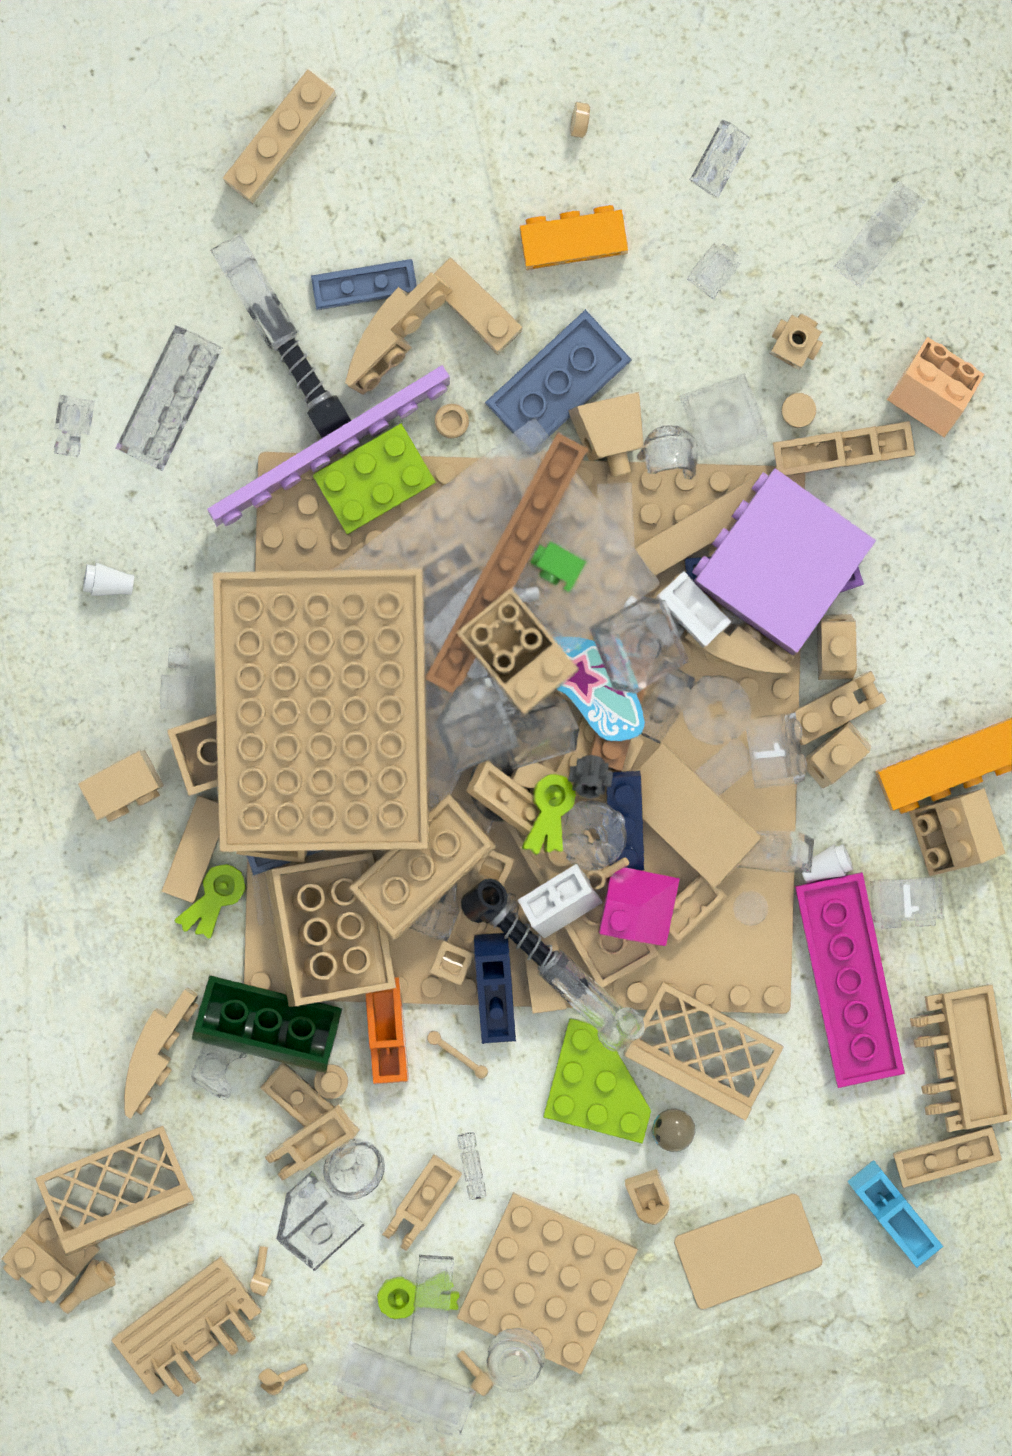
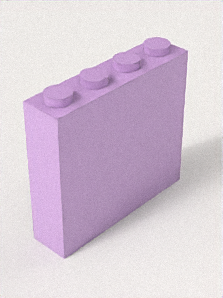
M775 468L769 475L763 472L751 488L756 494L749 503L745 500L740 503L732 515L736 519L734 525L729 531L725 528L721 530L712 543L717 549L709 559L703 556L692 573L697 575L693 582L704 593L793 656L798 653L876 540Z

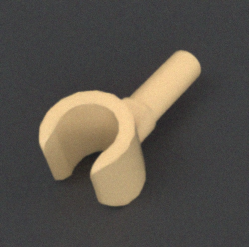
M624 857L609 867L596 866L587 873L586 877L593 873L599 874L602 877V882L593 888L601 889L608 882L609 877L628 866L629 861Z
M259 1246L257 1266L250 1282L251 1291L261 1296L266 1295L272 1281L262 1276L265 1270L268 1247Z
M462 1350L457 1357L471 1374L476 1377L471 1387L482 1396H485L494 1385V1379L490 1374L477 1367Z
M304 1363L279 1375L272 1369H265L258 1377L263 1382L260 1386L267 1393L277 1395L283 1389L285 1382L307 1372L308 1368Z

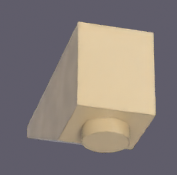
M451 257L434 273L453 290L446 296L445 302L497 355L522 332L521 325Z

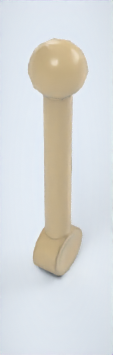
M432 1031L428 1034L427 1040L430 1044H438L475 1071L477 1078L483 1079L487 1076L488 1069L485 1066H478L442 1040L439 1032Z

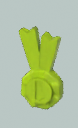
M549 774L535 784L533 802L540 810V813L528 833L522 849H531L533 854L538 855L545 839V853L553 850L556 852L563 851L561 816L573 808L576 791L573 790V785L568 781L567 777Z
M229 864L212 867L203 880L205 895L175 918L174 922L182 924L184 932L188 931L201 917L202 919L195 934H204L210 939L213 935L221 907L237 903L246 889L244 876L240 870Z
M443 1270L416 1285L403 1276L385 1280L377 1292V1298L382 1313L392 1319H401L411 1316L418 1306L458 1310L459 1306L456 1301L460 1294L457 1291L440 1292L454 1286L452 1280L449 1279L447 1270Z

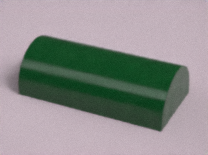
M209 975L194 1026L192 1040L326 1073L342 1008L319 1002L289 1007L287 994Z

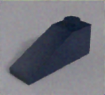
M505 933L474 935L482 1044L516 1041L508 938L505 939Z

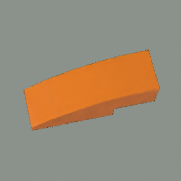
M399 977L395 978L396 988L366 993L373 1084L409 1082Z

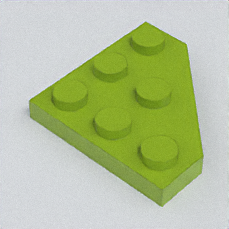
M569 1017L543 1117L643 1144L651 1109L608 1034L601 1025Z

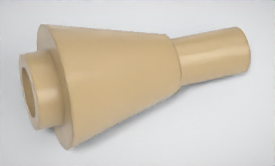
M91 1260L74 1287V1291L59 1304L61 1309L69 1314L82 1301H86L115 1286L114 1276L116 1274L114 1269L106 1261Z

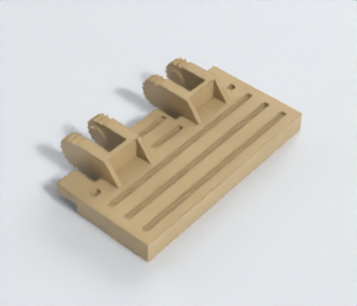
M987 984L925 996L927 1011L941 1009L942 1012L910 1018L911 1026L924 1027L928 1024L939 1022L940 1034L920 1036L914 1039V1046L918 1048L947 1043V1047L933 1050L937 1075L939 1079L953 1077L951 1080L921 1086L922 1094L933 1095L950 1090L951 1101L934 1103L926 1106V1115H936L958 1110V1115L945 1117L947 1132L1011 1121L1012 1099L993 985Z
M220 1256L119 1332L111 1341L152 1395L164 1386V1383L156 1374L157 1372L173 1394L179 1397L184 1393V1390L167 1365L175 1360L184 1371L186 1377L196 1384L201 1380V1377L183 1352L187 1350L195 1362L219 1345L218 1341L211 1334L210 1331H212L230 1355L236 1354L239 1351L237 1344L221 1324L230 1319L239 1330L241 1336L248 1342H251L256 1336L238 1313V1310L241 1309L249 1320L260 1314L262 1310L223 1257Z

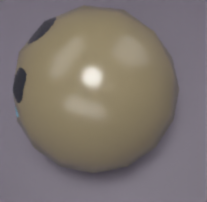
M679 1109L663 1111L656 1117L652 1126V1134L656 1144L669 1152H679L687 1148L692 1143L696 1133L695 1124L691 1116Z

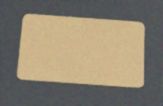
M796 1194L787 1195L678 1235L674 1240L697 1306L700 1309L710 1308L819 1268L822 1265V1258L801 1200Z

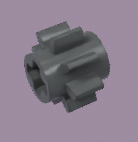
M587 755L577 759L576 766H570L568 781L574 782L573 790H576L580 796L596 798L605 793V787H611L613 772L608 771L609 764L605 763L601 757Z

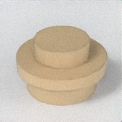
M329 1064L326 1073L317 1071L314 1077L315 1089L324 1098H338L347 1089L348 1076L340 1066Z

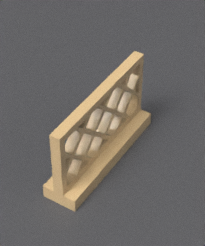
M662 981L623 1053L625 1057L746 1121L754 1101L784 1046ZM665 992L679 999L681 1012L665 1017L662 1016L659 1003ZM683 1001L694 1006L695 1008L686 1010ZM657 1010L659 1018L650 1021L654 1012ZM698 1011L709 1014L712 1028L693 1033L688 1014ZM684 1016L689 1035L670 1040L664 1022ZM714 1018L724 1022L725 1024L716 1026ZM661 1023L666 1042L650 1045L640 1039L646 1027ZM729 1027L739 1030L743 1044L723 1049L718 1031ZM714 1032L719 1051L700 1056L695 1038ZM744 1034L756 1040L746 1042ZM691 1039L696 1058L683 1062L676 1059L671 1045ZM763 1043L773 1049L767 1062L753 1065L748 1047ZM668 1046L670 1055L659 1048ZM744 1048L750 1067L730 1072L725 1054ZM721 1055L726 1074L714 1078L706 1075L701 1061ZM698 1062L700 1071L689 1065ZM763 1068L757 1079L755 1070ZM747 1072L752 1073L755 1085L748 1097L735 1090L732 1077ZM728 1078L730 1087L719 1081Z
M164 1126L35 1178L66 1256L194 1204V1198L190 1188H188ZM157 1136H160L164 1146V1151L159 1161L141 1154L145 1142ZM140 1144L137 1152L128 1149L132 1146ZM123 1151L135 1156L128 1174L109 1167L115 1153ZM166 1154L172 1166L163 1163ZM108 1157L105 1165L96 1162L98 1160ZM138 1158L157 1165L150 1184L131 1176ZM91 1164L103 1169L96 1187L77 1180L82 1167ZM162 1167L174 1172L179 1186L167 1191L154 1186L160 1168ZM76 1170L73 1178L64 1175ZM107 1171L125 1178L118 1197L99 1189ZM57 1177L71 1182L64 1200L62 1201L50 1196L45 1182ZM129 1180L148 1188L143 1200L135 1204L122 1199ZM75 1184L93 1191L86 1210L67 1203ZM151 1189L159 1192V1194L148 1198ZM97 1194L116 1201L109 1215L101 1217L89 1212ZM52 1201L61 1205L58 1214ZM119 1203L128 1206L126 1208L116 1211ZM65 1207L84 1214L77 1228L64 1233L60 1217ZM87 1216L96 1219L92 1222L84 1224Z

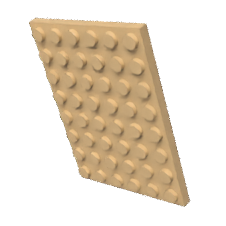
M423 568L213 572L220 852L428 849L429 807Z

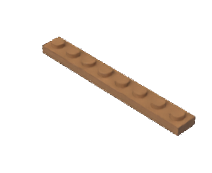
M557 432L425 677L427 681L453 695L457 694L476 658L457 632L510 588L513 590L588 448Z

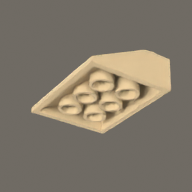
M372 852L265 871L289 1007L396 988L387 932L349 889L374 864Z

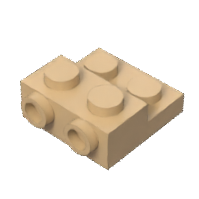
M46 1207L1 1259L6 1263L3 1269L12 1278L19 1281L23 1277L32 1285L29 1291L36 1299L42 1303H45L47 1300L54 1303L101 1248L95 1244L66 1256ZM61 1215L60 1223L64 1233L77 1228Z

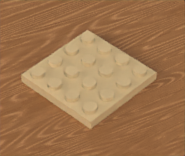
M513 1192L458 1312L457 1319L582 1374L638 1248Z

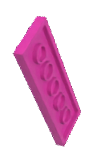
M863 872L795 886L837 1087L841 1088L905 1074Z

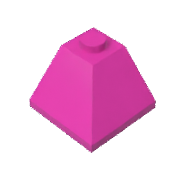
M626 867L609 877L598 931L599 934L666 946L680 878Z

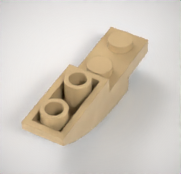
M431 272L410 293L398 287L372 318L356 347L345 381L350 388L364 395L380 383L381 377L387 371L404 360L405 354L412 348L404 338L408 334L415 332L420 327L422 320L432 310H436L443 305L446 296L453 291L448 284Z
M748 625L744 629L736 626L729 636L724 633L726 628L723 629L704 648L689 633L684 637L699 649L735 666L754 671L788 674L792 670V667L787 664L790 658L775 646L769 650L762 645L760 641L763 637Z
M188 987L182 992L168 1015L158 1008L153 1011L138 1038L128 1068L124 1095L125 1116L130 1119L135 1112L140 1115L143 1114L153 1099L148 1093L156 1083L161 1087L172 1069L167 1067L171 1058L162 1053L161 1049L165 1048L169 1051L180 1033L175 1031L180 1021L183 1019L188 1022L199 1007L194 1002L198 994Z

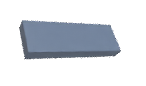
M412 259L311 275L317 311L388 299L398 287L410 293L417 286Z

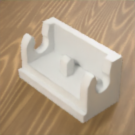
M684 571L656 597L702 648L709 644L731 622Z
M577 864L518 899L532 927L544 939L603 903L599 895L589 884L591 881Z

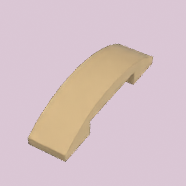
M492 850L474 867L463 895L484 879H495L504 886L515 859ZM461 899L430 970V973L462 986L475 955L474 935L483 934L487 926L485 922H472L465 916L461 908Z

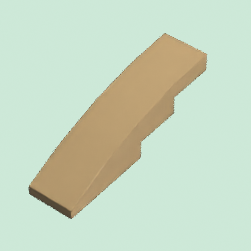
M910 421L773 443L777 470L785 476L916 456Z

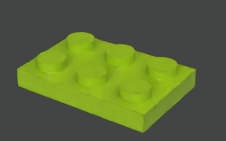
M402 423L313 474L315 481L347 535L436 484L435 479Z

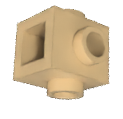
M800 314L798 318L791 315L787 322L781 319L771 336L777 341L769 354L800 370L807 358L814 360L823 342L818 340L822 331L816 329L818 323L803 314ZM792 336H800L802 344L794 343Z

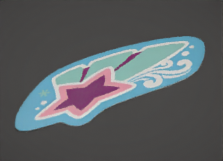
M578 637L553 638L578 668V672L557 690L566 694L572 700L592 729L600 737L608 741H624L639 736L645 725L641 704L631 681L614 656L596 641Z

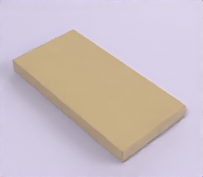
M662 743L637 770L641 773L643 820L714 888H717L763 839L756 830L665 743Z
M449 794L429 812L428 849H390L359 877L349 889L386 932L396 940L497 845L456 799Z

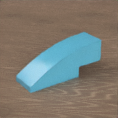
M874 1160L847 1181L916 1268L943 1247Z

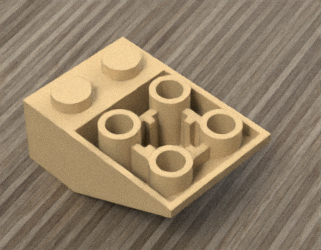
M512 588L457 632L523 717L578 672L577 666Z

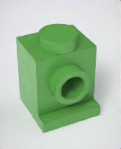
M551 541L546 548L539 545L530 561L531 564L541 570L539 577L555 586L558 585L559 581L563 582L565 586L562 590L566 593L571 591L587 562Z

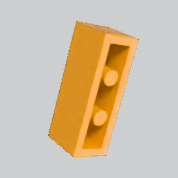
M608 205L594 208V214L580 216V211H570L559 214L560 219L546 221V216L526 219V225H520L526 270L627 254L628 245L622 209L614 211V206Z

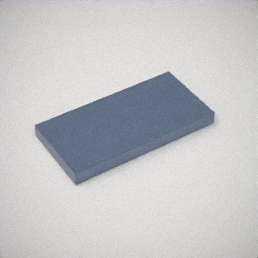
M585 309L494 393L485 404L527 450L532 453L570 418L568 410L588 402L632 359Z

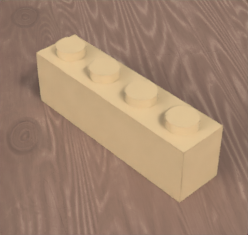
M307 69L224 175L223 180L225 183L253 204L337 97L335 90Z

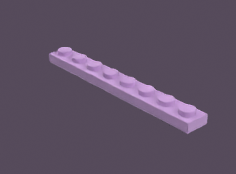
M441 365L209 507L207 510L216 527L222 523L225 526L233 524L243 516L241 512L252 505L254 508L264 505L271 500V493L281 487L287 490L301 481L300 476L312 469L313 472H317L331 462L330 457L340 451L342 454L352 451L359 446L360 442L358 440L369 433L371 436L380 434L389 427V421L397 416H400L402 419L411 415L418 409L417 404L429 398L432 401L442 396L448 390L446 386L450 384V376Z

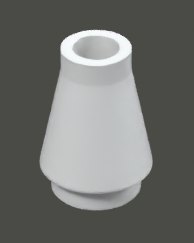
M97 562L95 565H86L83 583L84 592H90L91 596L132 594L134 575L126 574Z
M833 844L809 861L800 864V869L808 884L813 881L847 876L846 872L853 870V865L844 844L837 847Z

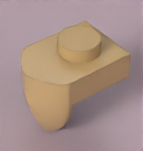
M658 1169L625 1179L626 1189L639 1219L644 1223L657 1225L668 1214L670 1199Z

